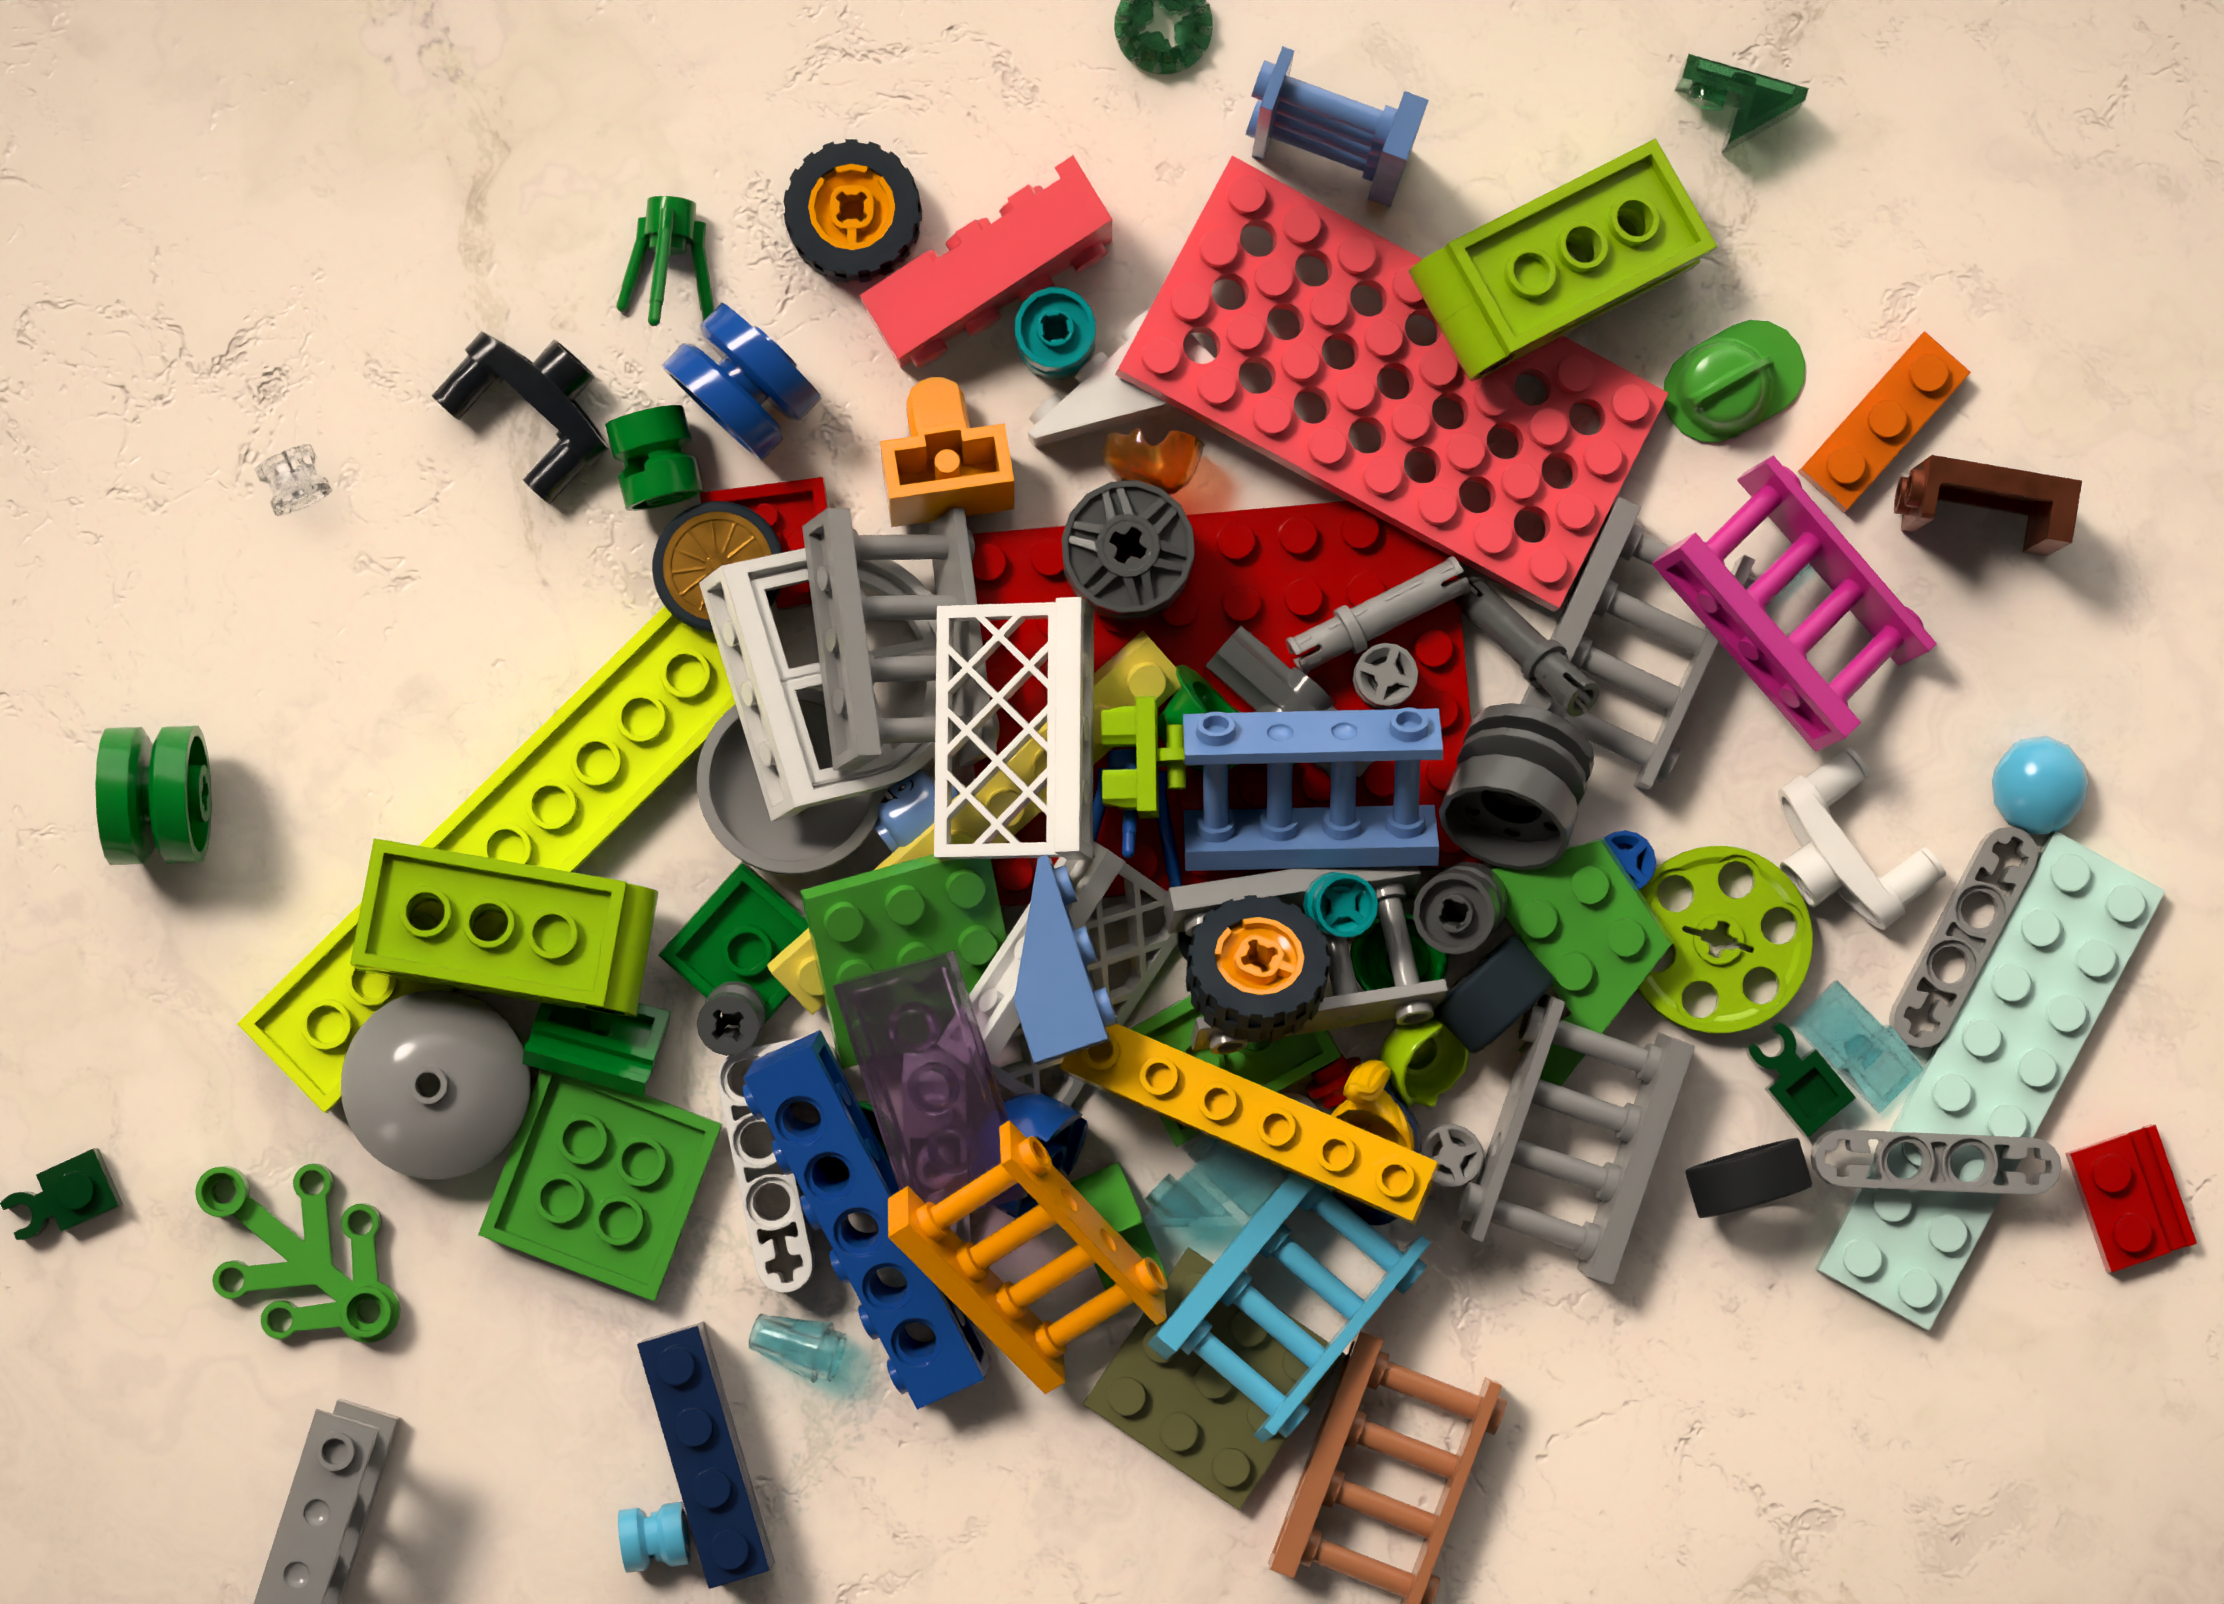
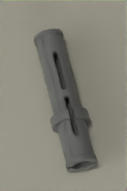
M1479 576L1469 578V584L1478 593L1475 595L1471 591L1466 595L1462 594L1453 599L1456 605H1459L1461 612L1521 667V672L1524 674L1523 678L1531 686L1545 689L1563 706L1570 716L1576 717L1584 714L1583 709L1575 702L1576 698L1590 710L1599 697L1600 688L1568 660L1566 648L1556 640H1547L1500 597L1488 585L1485 579Z

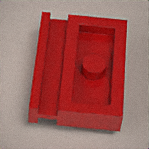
M2149 1124L2140 1129L2065 1153L2106 1272L2112 1273L2171 1253V1251L2197 1244L2156 1124Z

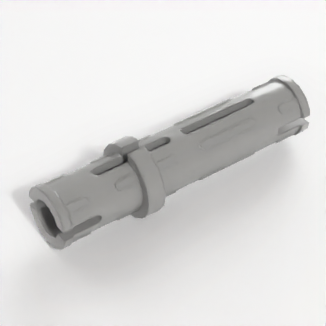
M1451 556L1445 562L1351 609L1347 605L1333 611V618L1285 640L1290 654L1299 655L1315 646V649L1293 659L1296 667L1304 674H1308L1311 670L1350 650L1354 654H1358L1368 648V641L1462 594L1470 593L1471 587L1467 577L1462 579L1457 577L1441 585L1442 582L1464 572L1457 559Z

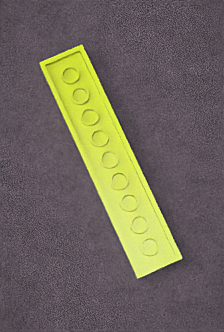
M665 606L662 607L419 846L575 872L704 745L716 722L735 705L714 633L694 629L679 621ZM434 901L420 904L412 915L413 927L424 931L437 927L443 920L444 906ZM361 903L237 1023L323 1113H329L342 1100L341 1074L346 1053L354 1036L372 1014L389 1002L404 995L428 990L453 991L455 989L453 987L356 971L355 966L350 964ZM489 912L482 915L475 924V936L483 941L499 939L507 929L508 918L498 912Z

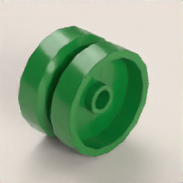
M199 725L162 727L156 736L154 744L142 727L106 728L99 743L95 791L99 838L104 857L110 865L146 863L151 857L155 846L167 864L199 863L204 861L211 831L212 794L208 750L204 734Z

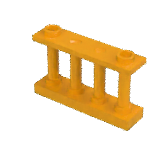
M1009 1120L999 1126L1001 1163L936 1205L932 1202L925 1203L909 1186L889 1197L888 1238L1046 1395L1065 1383L1064 1353L1067 1351L1066 1345L1132 1303H1135L1156 1325L1165 1321L1167 1314L1164 1291L1167 1290L1168 1283L1159 1265L1150 1257L1143 1259L1052 1165L1051 1158L1042 1143L1033 1136L1026 1138ZM1017 1183L1038 1203L1037 1206L976 1245L972 1242L964 1243L950 1229L951 1225ZM1057 1223L1077 1243L1076 1246L1016 1284L1010 1281L1004 1283L989 1268L990 1265ZM1095 1263L1116 1283L1054 1323L1048 1320L1042 1322L1028 1308V1305Z

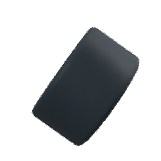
M1511 936L1481 959L1447 991L1444 1001L1437 1006L1434 1014L1440 1017L1443 1024L1465 1048L1474 1054L1487 1047L1522 1017L1548 991L1553 984L1554 977L1518 937Z

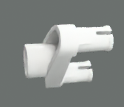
M1847 747L1807 777L1798 775L1779 789L1778 797L1781 808L1801 848L1780 863V867L1795 884L1804 902L1810 907L1815 908L1836 892L1866 921L1875 927L1885 930L1905 915V906L1942 879L1946 872L1937 857L1928 848L1922 847L1884 876L1880 877L1873 873L1829 814V806L1870 775V771L1862 758L1852 748Z

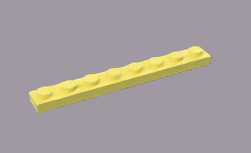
M1143 630L1094 673L1093 765L1113 748L1102 746L1101 711L1122 706H1136V697L1155 696V703L1159 707L1181 687L1176 675V667ZM1047 722L1038 731L1046 741ZM1032 737L1006 764L1030 786L1047 768V751ZM1000 770L975 797L998 819L1023 791ZM1047 785L1037 794L1046 804ZM959 793V794L952 800V802H953L961 793ZM1031 800L1006 828L1015 835L1042 810ZM970 802L951 820V844L974 843L992 825ZM934 824L909 845L896 849L874 870L934 854ZM999 833L989 844L1006 843L1008 840ZM808 928L769 962L767 966L771 974L813 1015L825 1004Z

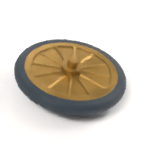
M727 501L701 503L677 515L660 535L652 560L654 585L662 603L679 621L694 629L714 633L699 582L722 565L783 553V550L772 527L753 510ZM781 588L765 591L770 607L775 602Z

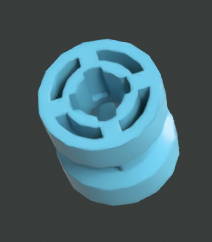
M682 1501L663 1504L658 1511L651 1512L650 1517H647L646 1513L639 1507L619 1510V1541L626 1573L645 1571L652 1563V1558H656L657 1562H665L670 1567L690 1564L689 1530L685 1507Z

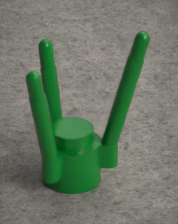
M653 196L647 199L646 217L638 218L636 240L616 304L618 311L625 312L629 307L649 245V250L655 252V261L649 300L648 323L651 326L659 325L664 301L669 255L685 254L687 244L691 245L703 321L714 311L705 251L706 223L695 221L697 204L694 201L674 196Z

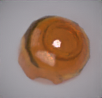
M1136 428L1130 435L1115 432L1108 434L1101 453L1105 467L1116 481L1138 480L1159 487L1168 495H1173L1191 481L1199 465L1205 443L1198 437L1173 430L1167 434L1163 442L1152 446L1145 442L1143 431Z

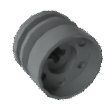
M1138 480L1109 482L1087 493L1069 514L1062 535L1064 576L1075 597H1082L1094 608L1095 615L1119 623L1146 621L1168 610L1185 590L1195 555L1193 528L1182 506L1163 489ZM1131 534L1136 535L1140 538L1139 550L1145 555L1141 560L1131 556L1125 564L1116 560L1117 547L1112 544V541L1115 538L1120 541H1126Z
M1516 703L1489 706L1473 716L1463 739L1464 744L1456 759L1457 766L1449 780L1439 809L1441 827L1458 847L1472 857L1494 866L1516 870L1545 868L1560 860L1568 847L1578 816L1577 807L1585 794L1586 782L1594 766L1593 747L1580 729L1562 716L1540 707Z

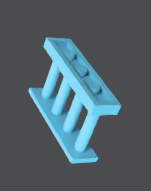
M1290 1172L1150 1339L1147 1345L1165 1360L1171 1357L1179 1348L1187 1355L1194 1351L1269 1415L1253 1434L1258 1440L1264 1443L1273 1437L1277 1431L1287 1438L1310 1410L1302 1402L1303 1399L1394 1288L1404 1294L1425 1270L1427 1265L1419 1257L1431 1242L1421 1235L1401 1252L1330 1192L1327 1187ZM1297 1205L1305 1212H1308L1310 1208L1313 1209L1386 1271L1364 1300L1288 1236L1292 1230L1284 1225L1283 1222ZM1258 1252L1267 1260L1271 1255L1347 1319L1325 1348L1249 1284L1252 1277L1243 1270ZM1218 1300L1227 1307L1232 1303L1308 1367L1286 1395H1283L1210 1332L1213 1326L1204 1317Z

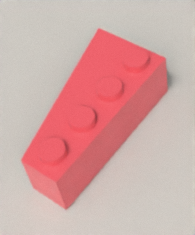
M1074 155L1054 167L1060 176V179L1045 189L1041 185L1032 188L1028 184L1008 197L1009 202L999 210L1001 218L992 224L988 218L973 220L956 231L946 241L945 245L949 249L947 253L938 257L934 250L926 251L859 295L864 309L900 368L912 361L916 368H921L933 362L948 351V347L945 344L947 340L964 330L968 332L969 336L981 333L1002 318L998 311L1017 298H1020L1023 303L1034 292L1054 287L1055 284L1051 278L1067 268L1073 266L1077 273L1093 266L1108 254L1104 246L1112 242L1113 219Z

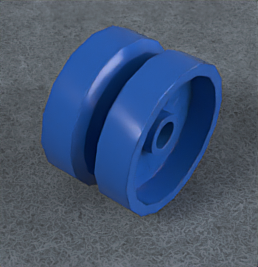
M721 303L700 326L704 339L722 360L717 364L695 345L683 343L664 362L662 368L728 434L753 456L763 461L783 440L780 425L761 405L767 400L787 418L801 421L822 397L796 368L797 364L776 342L757 326H751L728 305Z

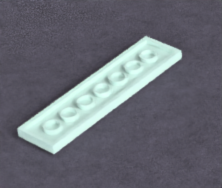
M2057 831L2050 832L2038 855L2033 873L1948 1033L1935 1045L1890 1131L2033 1138L2166 891ZM1898 1143L1889 1151L1887 1165L1894 1176L1900 1179H1907L1915 1175L1920 1169L1921 1156L1917 1148L1911 1143ZM1971 1145L1959 1147L1951 1156V1171L1961 1181H1973L1983 1171L1984 1160L1982 1154ZM1995 1145L1998 1169L1993 1183L2000 1185L2003 1183L2000 1171H2015L2021 1159L2000 1158L2004 1146ZM1874 1162L1870 1166L1867 1179L1877 1178ZM1858 1188L1815 1269L1929 1331L2003 1194Z

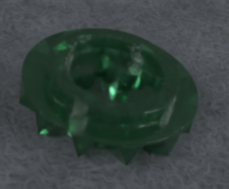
M1121 0L1115 14L1114 30L1120 50L1132 64L1144 71L1165 75L1181 72L1194 65L1203 56L1212 37L1213 20L1210 4L1206 0ZM1157 1L1159 8H1163L1167 16L1188 14L1183 16L1181 21L1174 25V47H1171L1169 40L1164 39L1160 31L1152 33L1146 31L1139 34V32L1146 30V26L1154 21L1153 2Z

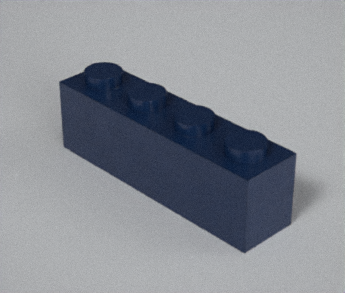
M703 1321L642 1340L637 1344L708 1588L711 1589L770 1571L775 1560L705 1322Z

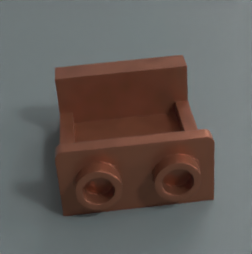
M1931 455L1911 469L1908 478L1900 477L1895 494L1894 513L1903 515L1901 531L1912 533L1934 519L1937 500L2026 515L2028 520L2022 552L2049 556L2073 541L2082 480Z

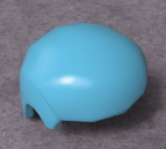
M2049 736L2021 739L2012 744L1994 769L1992 778L1994 805L2009 825L2022 829L2030 834L2058 832L2076 817L2087 798L2088 779L2084 764L2068 744Z

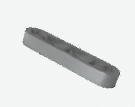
M2015 827L1995 829L1986 834L1979 842L1891 1008L1889 1015L1890 1029L1894 1037L1903 1045L1912 1048L1931 1047L1939 1043L1948 1033L2035 869L2038 859L2037 846L2032 837L2024 830ZM2012 839L2017 843L2015 854L2022 858L2020 866L2012 865L2003 870L1997 883L2009 885V890L2005 895L1995 885L1976 881L1975 877L1979 870L1985 876L1993 874L1999 863V857L1992 852L1994 844L2005 845ZM1973 892L1987 895L1994 904L1995 913L1993 919L1983 928L1971 927L1965 922L1961 914L1963 900ZM1944 947L1957 949L1965 959L1966 967L1964 974L1954 983L1942 982L1935 976L1932 970L1934 955ZM1920 980H1922L1934 991L1951 994V999L1948 1005L1941 999L1934 1000L1927 1016L1935 1023L1933 1030L1919 1031L1914 1037L1909 1033L1912 1023L1904 1017L1907 1009H1920L1929 995L1927 992L1917 991V986Z
M1838 1129L1821 1135L1814 1143L1810 1155L1813 1170L1824 1182L1841 1187L2035 1195L2053 1188L2060 1177L2062 1168L2060 1156L2052 1145L2045 1140L2030 1137ZM1843 1139L1848 1151L1871 1153L1868 1140L1877 1139L1878 1144L1873 1157L1877 1178L1867 1179L1870 1170L1869 1165L1853 1164L1845 1167L1844 1176H1837L1836 1166L1825 1163L1826 1151L1836 1150L1838 1140ZM1902 1142L1911 1143L1917 1148L1921 1156L1920 1169L1915 1175L1907 1179H1900L1894 1176L1887 1165L1889 1151L1893 1146ZM1963 1145L1974 1146L1983 1156V1171L1973 1181H1961L1951 1171V1156L1956 1149ZM1994 1146H2004L2000 1157L2003 1159H2024L2027 1156V1148H2034L2035 1158L2045 1160V1172L2034 1174L2033 1184H2026V1175L2024 1173L2000 1171L2003 1183L2000 1185L1994 1184L1993 1181L1998 1169V1159Z

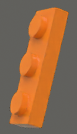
M1924 331L1797 472L1844 513L1971 372Z

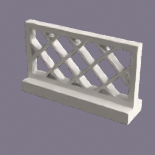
M1082 597L1056 598V602L937 606L934 858L938 860L1038 858L1048 855L1050 858L1063 857L1067 860H1093L1094 608ZM1026 619H1048V642L1031 660L1007 639ZM989 620L1008 621L998 630ZM954 621H980L994 635L968 662L953 648ZM1003 644L1024 667L998 693L976 670ZM953 659L962 667L954 677ZM1047 659L1048 678L1038 669ZM1034 675L1048 689V705L1028 723L1007 700ZM971 676L993 699L967 725L953 711V694ZM1002 707L1024 729L997 755L976 732ZM952 721L962 730L953 740ZM1046 722L1047 741L1038 733ZM1033 737L1047 751V768L1028 786L1006 763ZM971 739L992 762L966 788L952 774V757ZM1002 770L1023 793L997 819L975 795ZM952 785L961 793L953 802ZM1046 785L1047 804L1037 795ZM1031 800L1047 815L1046 842L1021 843L1006 828ZM970 802L992 825L973 844H951V820ZM999 833L1010 842L989 844Z
M1093 841V860H1067L1059 857L1054 868L1066 865L1078 902L1067 905L1074 929L1086 926L1087 930L1089 929L1098 961L1088 965L1087 969L1088 971L1093 970L1095 990L1107 988L1117 1022L1123 1026L1177 944V933L1168 934L1165 922L1158 934L1144 938L1142 912L1165 906L1168 892L1126 864L1123 859ZM1117 874L1124 878L1126 902L1102 910V897ZM1140 890L1148 894V896L1141 897ZM1030 903L938 1042L956 1056L1017 1095L1024 1093L1041 1094L1038 1070L1062 1063L1064 1059L1062 1057L1041 1065L1033 1062L1014 1004ZM1127 917L1129 943L1106 950L1104 924ZM1131 958L1132 974L1124 986L1110 990L1107 965ZM1020 1035L1023 1060L1000 1068L993 1064L1009 1039ZM1063 1072L1064 1078L1051 1098L1071 1106L1085 1083ZM1024 1075L1025 1084L1018 1080L1017 1077Z

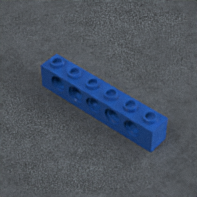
M818 1030L754 1060L743 1078L746 1082L743 1085L745 1101L754 1117L758 1120L764 1118L775 1138L772 1141V1150L776 1161L786 1175L794 1174L804 1193L801 1196L804 1214L815 1230L823 1229L833 1249L829 1255L837 1277L844 1285L851 1283L861 1302V1305L858 1306V1312L864 1329L873 1340L880 1338L890 1357L887 1360V1368L896 1389L901 1394L908 1392L918 1410L984 1380L991 1356L973 1322L888 1238V1198L902 1190L903 1187L822 1031ZM795 1101H807L813 1104L819 1111L821 1120L814 1123L800 1121L793 1114L790 1104ZM828 1156L837 1157L847 1165L850 1175L843 1178L831 1177L823 1171L819 1160ZM854 1212L867 1213L877 1222L878 1230L871 1233L860 1232L851 1225L848 1215ZM884 1267L895 1268L905 1276L907 1284L902 1287H890L879 1279L877 1270ZM913 1322L924 1323L933 1330L936 1338L927 1342L915 1340L908 1334L905 1326Z

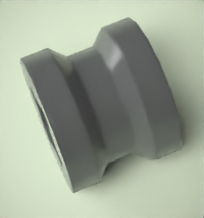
M739 981L725 982L715 987L707 997L697 1019L698 1035L704 1045L713 1052L725 1056L739 1055L748 1050L756 1041L765 1022L767 1013L762 996L749 984ZM728 1024L733 1025V1026L739 1025L740 1030H738L737 1028H729V1027L725 1028V1027H726Z

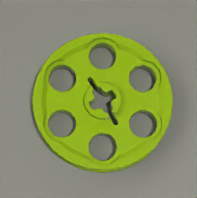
M1731 846L1695 848L1671 857L1655 868L1654 875L1649 882L1639 889L1674 941L1672 944L1674 950L1672 963L1663 971H1651L1637 989L1646 1003L1665 1019L1678 1026L1697 1032H1738L1755 1027L1775 1016L1792 1000L1799 990L1807 974L1812 956L1813 933L1811 919L1803 897L1795 884L1778 866L1768 859L1751 851ZM1738 862L1750 870L1753 878L1752 887L1744 897L1731 898L1720 889L1718 876L1722 867L1727 863ZM1668 876L1682 877L1691 887V902L1680 912L1668 911L1662 907L1658 900V886ZM1773 908L1787 910L1795 921L1793 936L1788 942L1783 944L1769 942L1761 931L1763 916L1768 910ZM1718 922L1726 925L1725 935L1728 938L1734 939L1733 943L1748 946L1752 951L1750 953L1738 948L1722 949L1718 952L1717 957H1712L1708 954L1710 945L1707 942L1702 941L1700 936L1683 932L1682 929L1687 927L1698 932L1714 930ZM1757 967L1769 970L1777 982L1776 994L1770 1001L1764 1004L1753 1003L1743 992L1742 984L1744 977L1750 970ZM1695 981L1709 984L1716 995V1005L1713 1011L1702 1018L1693 1017L1688 1014L1682 1004L1684 989Z

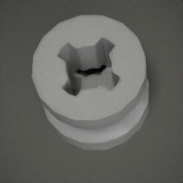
M1382 643L1372 646L1362 654L1354 668L1352 681L1355 692L1364 703L1373 708L1386 710L1397 707L1408 699L1417 685L1418 670L1415 660L1407 650L1396 644Z
M1450 1123L1437 1125L1428 1130L1421 1138L1420 1154L1437 1161L1440 1166L1434 1183L1447 1187L1462 1186L1471 1181L1480 1170L1483 1160L1482 1147L1475 1134L1467 1128Z

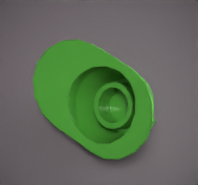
M1747 320L1726 328L1689 349L1672 364L1664 380V391L1669 393L1664 402L1669 419L1681 433L1701 442L1719 443L1739 436L1781 412L1796 399L1804 383L1805 360L1801 348L1786 329L1770 321Z

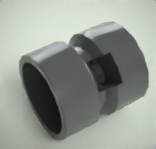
M1465 861L1450 865L1426 883L1414 901L1413 912L1417 931L1429 946L1442 953L1459 955L1473 951L1500 928L1507 915L1508 895L1504 883L1490 868L1480 863Z

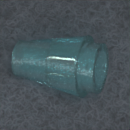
M760 1313L752 1327L748 1346L750 1350L759 1352L762 1356L812 1383H815L818 1378L831 1382L840 1367L847 1336L846 1333L834 1330V1324L831 1322L768 1316Z

